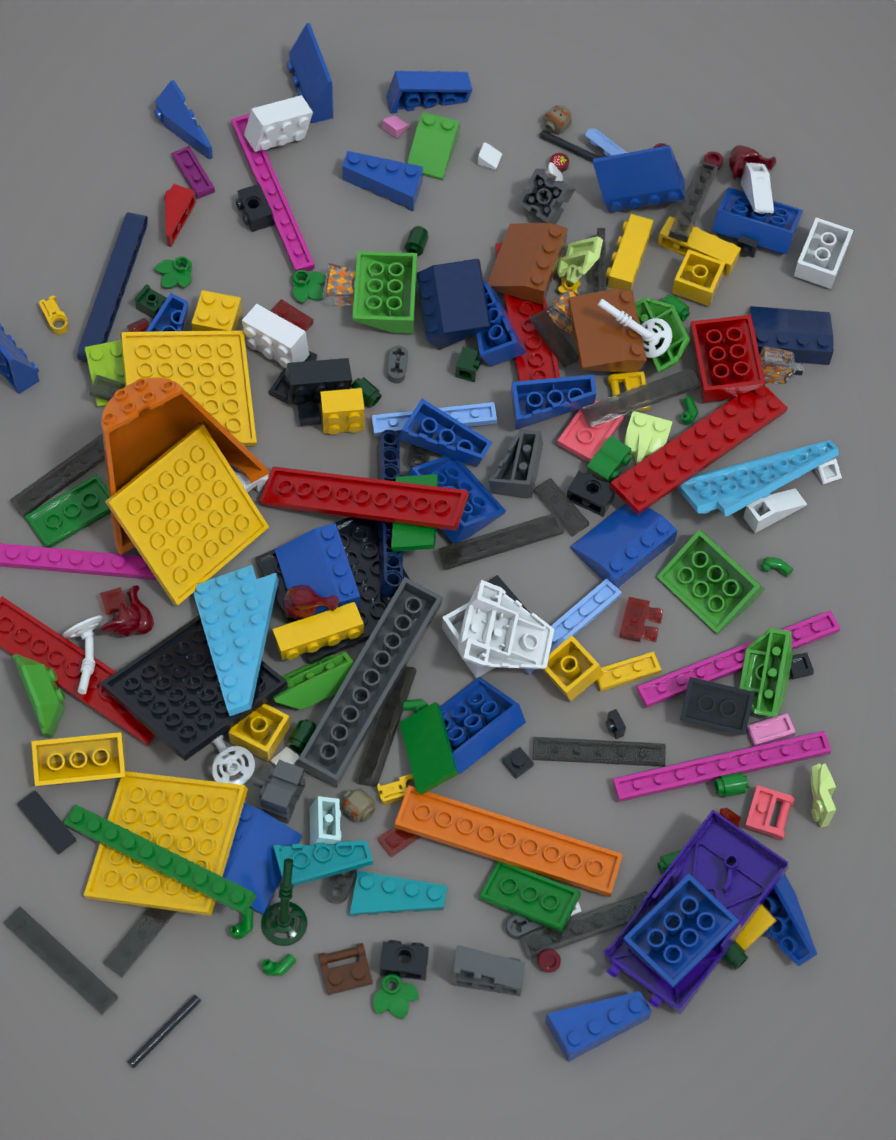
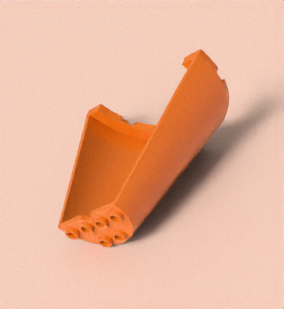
M140 378L123 389L117 390L103 410L101 425L109 498L199 424H204L229 465L235 467L251 483L268 475L270 472L250 450L188 392L170 379ZM111 512L115 546L121 555L135 546Z

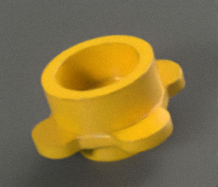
M563 277L558 291L565 296L567 295V297H570L569 292L574 291V293L578 294L577 288L581 284L578 280L576 284H573L567 280V277Z

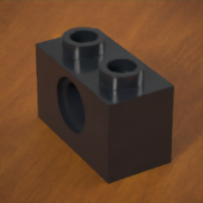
M260 184L237 190L238 199H236V205L239 211H243L244 224L246 226L249 225L251 232L274 225L273 212Z
M578 471L567 490L566 500L604 517L615 498V492L610 488L609 482H602L589 473ZM588 491H594V492H596V493H595V494H591V493H589Z
M397 940L383 942L380 976L394 974L400 978L426 981L429 947L416 942L411 943V945L402 944V942ZM407 955L411 960L407 963H402L399 961V957Z

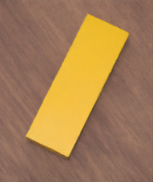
M653 651L601 667L604 674L596 680L600 692L659 674L662 670Z

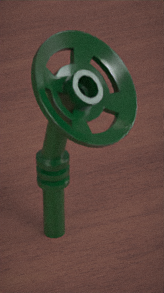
M292 859L284 860L282 883L279 885L280 902L271 905L265 911L261 922L265 937L273 944L279 946L295 944L304 936L307 930L305 912L300 906L290 902L293 893V884H291ZM289 907L294 909L292 913L289 912ZM272 913L273 915L270 921L271 927L268 928L267 920L269 915ZM277 916V924L274 925V919ZM297 917H301V927H300L299 931L297 932V931H296V928H297V926H298V918H297ZM291 919H294L293 927H291ZM277 931L289 933L290 938L281 939L275 937L274 934Z

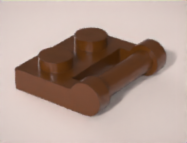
M363 943L356 944V947L329 954H325V952L318 954L327 995L373 984ZM356 956L359 957L360 962L332 969L328 968V963Z

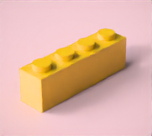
M634 214L630 215L629 221L625 220L622 228L624 235L623 237L619 236L616 246L619 248L618 252L614 251L611 259L613 266L612 268L608 267L605 278L608 279V288L632 290L652 232L654 220Z
M671 216L660 231L658 245L684 257L689 249L725 262L723 274L726 276L730 275L739 259L741 248L735 244L726 242L716 235H711L698 227H693Z
M355 602L337 607L334 611L328 610L274 628L272 631L281 660H292L300 654L306 652L313 653L321 647L327 645L334 646L342 640L357 638L364 633V624Z

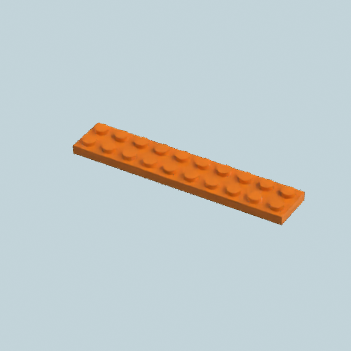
M409 785L394 824V828L608 897L611 896L623 856L621 853L431 792L420 795L415 787Z

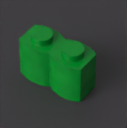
M610 436L589 462L587 473L602 482L610 483L619 477V470L623 465L626 467L630 463L632 448Z

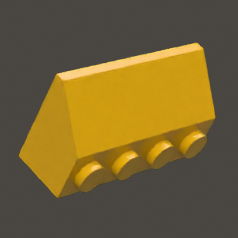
M122 732L31 741L35 786L126 777L125 745Z

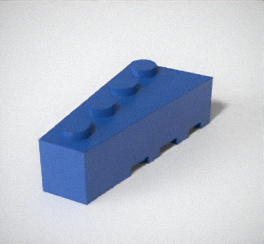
M395 71L386 98L390 114H394L400 109H406V112L414 111V107L425 106L427 109L433 108V106L442 103L443 106L466 103L471 95L472 86L468 72Z
M347 151L342 165V175L344 181L364 190L369 189L379 197L385 196L391 199V202L397 205H405L408 210L414 211L423 181V167Z
M484 282L491 328L477 333L480 356L491 367L527 352L497 292L488 282Z
M170 293L146 332L183 331L189 302Z
M594 375L512 382L511 399L515 430L594 404L597 394Z
M423 398L397 437V440L478 467L493 443Z
M638 991L548 1013L545 1022L567 1061L570 1062L648 1020L652 1011L641 992Z

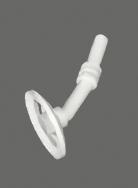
M604 299L598 302L597 305L614 316L617 322L620 321L619 323L623 324L624 327L628 326L642 336L644 347L649 349V352L645 351L647 358L659 357L669 348L672 341V330L666 321L653 318L640 325L632 320V316H628L627 313L624 314L625 311L623 310L619 311ZM655 323L662 325L664 331H662L661 328L656 326ZM665 338L661 347L656 350L655 346L659 343L660 339Z
M102 615L82 621L63 633L64 638L81 636L82 640H85V659H83L80 671L82 675L78 688V693L86 694L90 675L94 672L96 662L94 660L93 630L103 621Z
M221 735L212 741L219 751L212 764L213 778L216 782L243 785L254 772V757L244 747L231 746L227 748L222 740L224 737ZM243 754H245L247 757L248 766H245V760L242 757ZM217 765H219V771L222 774L221 778L217 773ZM239 772L243 774L238 779L229 781L230 776L236 775Z

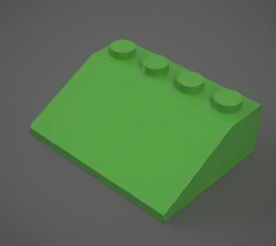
M357 251L353 321L391 333L414 334L417 253Z
M701 530L695 533L656 576L717 634L745 611L765 590L755 578Z

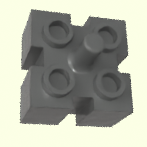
M535 169L528 182L532 185L531 188L524 189L517 204L528 211H538L536 216L547 223H557L564 211L561 208L562 203L569 202L575 188L564 181H555L556 176L545 169Z
M278 760L277 765H273L268 775V778L271 779L270 782L258 777L254 779L253 785L262 788L259 798H261L260 806L263 807V812L286 824L289 823L295 810V805L299 801L305 787L303 768Z

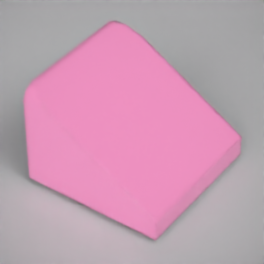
M395 115L382 121V129L395 138H398L409 128L407 123Z

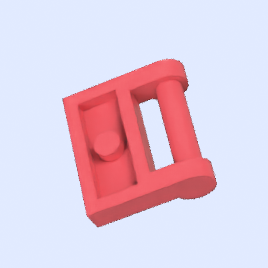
M757 785L744 828L769 835L776 840H783L785 836L784 827L795 798L788 794ZM778 801L782 805L776 826L772 827L769 826L775 802Z

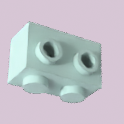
M318 796L309 807L310 845H316V843L337 844V842L341 841L339 799Z

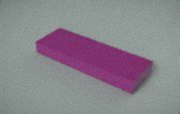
M190 146L172 153L173 160L190 188L195 191L197 199L215 192L213 184Z

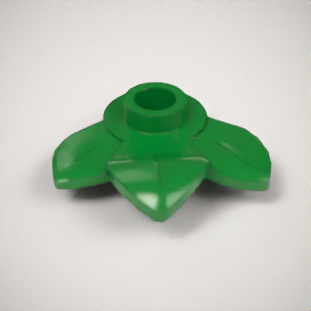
M181 256L175 260L166 259L155 267V271L163 274L162 288L171 289L178 284L182 288H186L192 281L190 273L192 263L186 257Z
M305 270L296 271L292 276L295 299L302 304L308 298L316 301L324 299L325 293L321 285L327 281V277L317 271L311 273Z
M394 974L386 975L381 980L380 990L374 995V1010L377 1014L389 1010L394 1017L404 1019L409 1009L408 1002L419 999L418 991L414 985L403 982L399 976ZM393 983L396 985V988L390 990L387 986Z

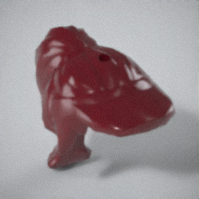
M743 145L734 147L729 158V166L734 180L736 177L742 179L746 163L764 164L768 170H772L776 164L775 157L764 158L756 150Z
M138 585L132 586L127 592L130 606L125 609L124 603H120L119 614H112V621L100 628V634L128 637L136 633L147 634L152 630L154 619L150 610L138 599L137 593L140 589Z
M307 585L291 587L287 590L283 599L285 616L294 619H304L311 616L319 606H326L331 611H334L339 605L337 596L322 597Z

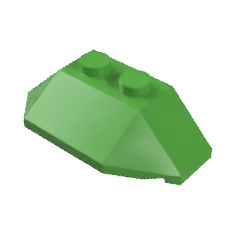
M644 297L635 303L639 324L642 325L649 319L659 318L666 321L672 330V341L669 348L661 356L652 358L658 372L661 373L678 363L690 338L673 305ZM655 323L656 326H658L659 328H661L662 331H664L662 325ZM665 338L660 339L659 343L655 346L656 350L661 347Z
M769 628L746 648L739 688L755 692L751 710L756 715L777 718L785 701L793 657L791 631Z
M342 652L339 655L326 656L311 665H304L282 676L287 680L288 687L273 697V699L277 703L300 710L309 708L338 692L354 661L346 652Z
M14 654L12 655L42 734L51 738L54 736L66 708L63 702L66 700L65 695L55 682L58 680L53 668L50 669L42 663Z

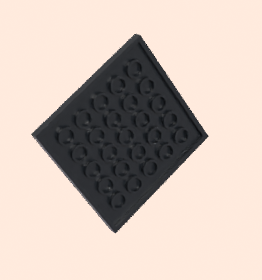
M347 517L336 522L360 594V608H358L364 624V633L354 639L342 640L334 646L327 645L321 647L316 652L304 653L310 665L322 660L326 656L337 654L368 640L393 598L384 596L380 591L379 531L377 520ZM273 549L255 557V562L263 577L276 573L279 581L275 600L288 624L297 621L294 618H287L284 614L283 599L287 593V588L275 550ZM403 568V579L404 577L409 579L407 573Z
M199 615L101 683V687L180 758L186 761L286 689L288 683L287 680L261 660L251 709L229 716Z

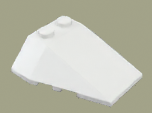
M480 580L466 607L458 642L461 658L482 667L546 669L554 628L536 614H531L525 610L518 600L514 601L505 594L506 591L501 587Z

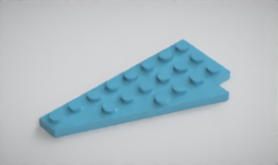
M831 440L695 475L679 486L677 490L698 514H706L711 510L719 509L726 517L760 498L770 496V493L838 456V447Z
M252 565L202 582L197 585L196 591L193 592L229 716L247 711L252 707L279 581L276 573L257 579Z

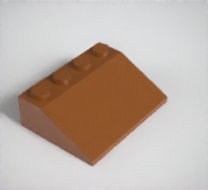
M552 223L510 224L488 279V284L496 292L543 305L566 244L568 228Z
M611 289L569 297L568 303L581 370L638 372L647 361L642 336L628 326L624 327L623 324L619 323L620 321H616L614 316L597 305L601 299H604L619 311H625L624 314L627 313L628 316H632V320L639 324L633 291Z

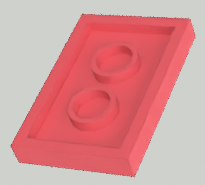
M595 399L594 404L580 408L557 440V445L590 462L610 436H613L623 422L625 415Z

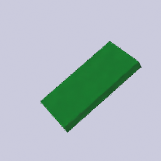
M96 474L25 515V519L43 545L47 548H52L111 513L105 503L109 499L108 488Z
M438 474L396 477V482L438 487L439 477ZM393 523L391 543L393 552L435 549L436 528Z
M437 702L399 722L416 790L420 795L458 775L441 708Z
M498 861L479 895V900L562 933L581 896V891L528 870Z

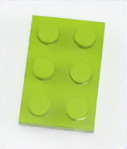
M121 340L85 347L98 408L105 407L115 392L125 387Z

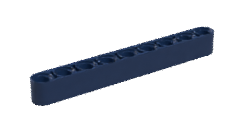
M127 212L79 345L78 360L88 362L85 347L107 343L147 228L148 217L145 215Z
M384 430L377 445V479L396 481V477H400L399 440H397L399 435L394 430ZM378 521L380 591L386 597H393L403 580V551L393 552L392 548H390L393 522Z

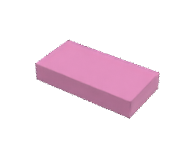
M788 713L777 716V718L773 717L747 725V732L754 747L791 737L796 733Z

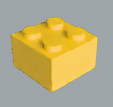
M688 249L674 279L672 293L710 306L722 279L726 263Z
M202 290L191 323L192 331H237L242 314L241 298Z
M362 388L320 392L324 434L357 433L365 430Z
M572 635L549 654L547 668L542 669L570 702L604 674L598 662Z
M263 704L230 729V743L244 747L251 754L269 762L290 728V716L267 704Z

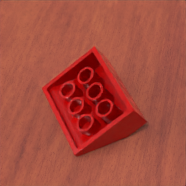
M751 314L691 321L689 337L702 403L724 401L765 386Z

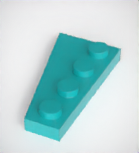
M367 841L337 842V844L316 843V845H273L282 878L284 860H293L291 881L293 887L373 865Z
M358 871L350 916H358V914L379 915V913L392 912L393 914L402 913V911L444 910L447 885Z

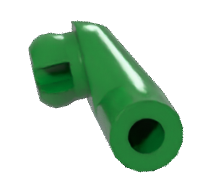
M689 396L683 399L686 411L684 414H681L680 418L684 424L693 423L699 413L693 398Z
M766 557L763 559L764 562L761 563V568L766 572L771 571L773 567L788 577L793 571V568L780 558Z
M423 699L402 700L403 711L414 710L418 712L429 706Z
M249 908L246 915H242V922L231 926L229 932L234 939H242L252 931L253 909Z
M288 953L281 962H273L270 959L264 960L261 967L268 976H282L297 960Z

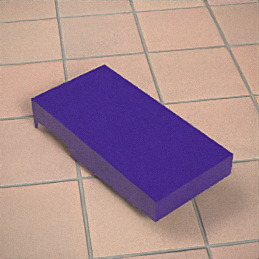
M712 810L643 899L640 908L610 947L606 950L604 949L605 960L611 964L610 968L605 972L615 978L621 971L653 995L647 1001L651 1006L657 1008L663 1002L681 1015L788 869V861ZM687 874H690L739 920V923L673 988L643 963L625 945L623 938Z

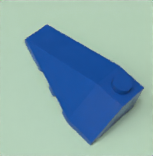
M172 80L155 100L156 110H154V114L157 120H161L166 128L210 160L213 158L212 146L201 126H197L192 109H187L184 102L186 101L184 94L176 82Z
M784 874L762 903L777 920L765 934L774 939L779 944V948L797 966H801L816 956L817 952L796 893Z

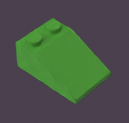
M423 112L416 129L407 163L422 166L424 176L443 180L459 137L460 121Z

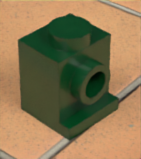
M146 284L135 297L136 309L154 319L167 298L152 290Z
M462 348L456 364V378L475 382L476 371L479 370L481 360L478 359L479 351L477 349Z

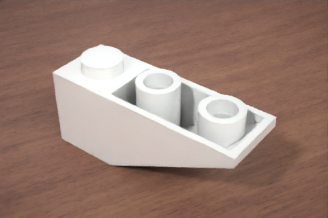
M746 163L740 184L754 212L759 214L773 213L770 176L764 164Z
M796 489L771 494L747 505L743 518L754 533H757L807 506V503Z

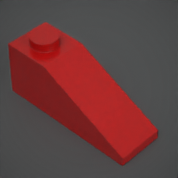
M174 183L164 195L166 238L169 247H172L196 204L195 191Z

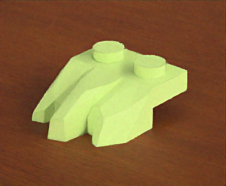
M597 236L568 243L566 256L560 257L557 272L559 278L567 277L569 282L576 284L579 278L600 258L603 239Z
M636 411L632 412L624 444L632 448L631 455L635 457V465L666 445L672 421Z
M819 763L811 768V788L813 794L811 814L814 821H818L820 828L829 826L836 811L831 798L836 785L826 764L821 765Z

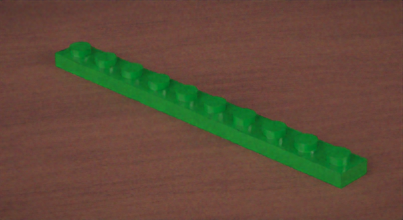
M76 804L64 821L68 828L244 916L257 897L254 892Z

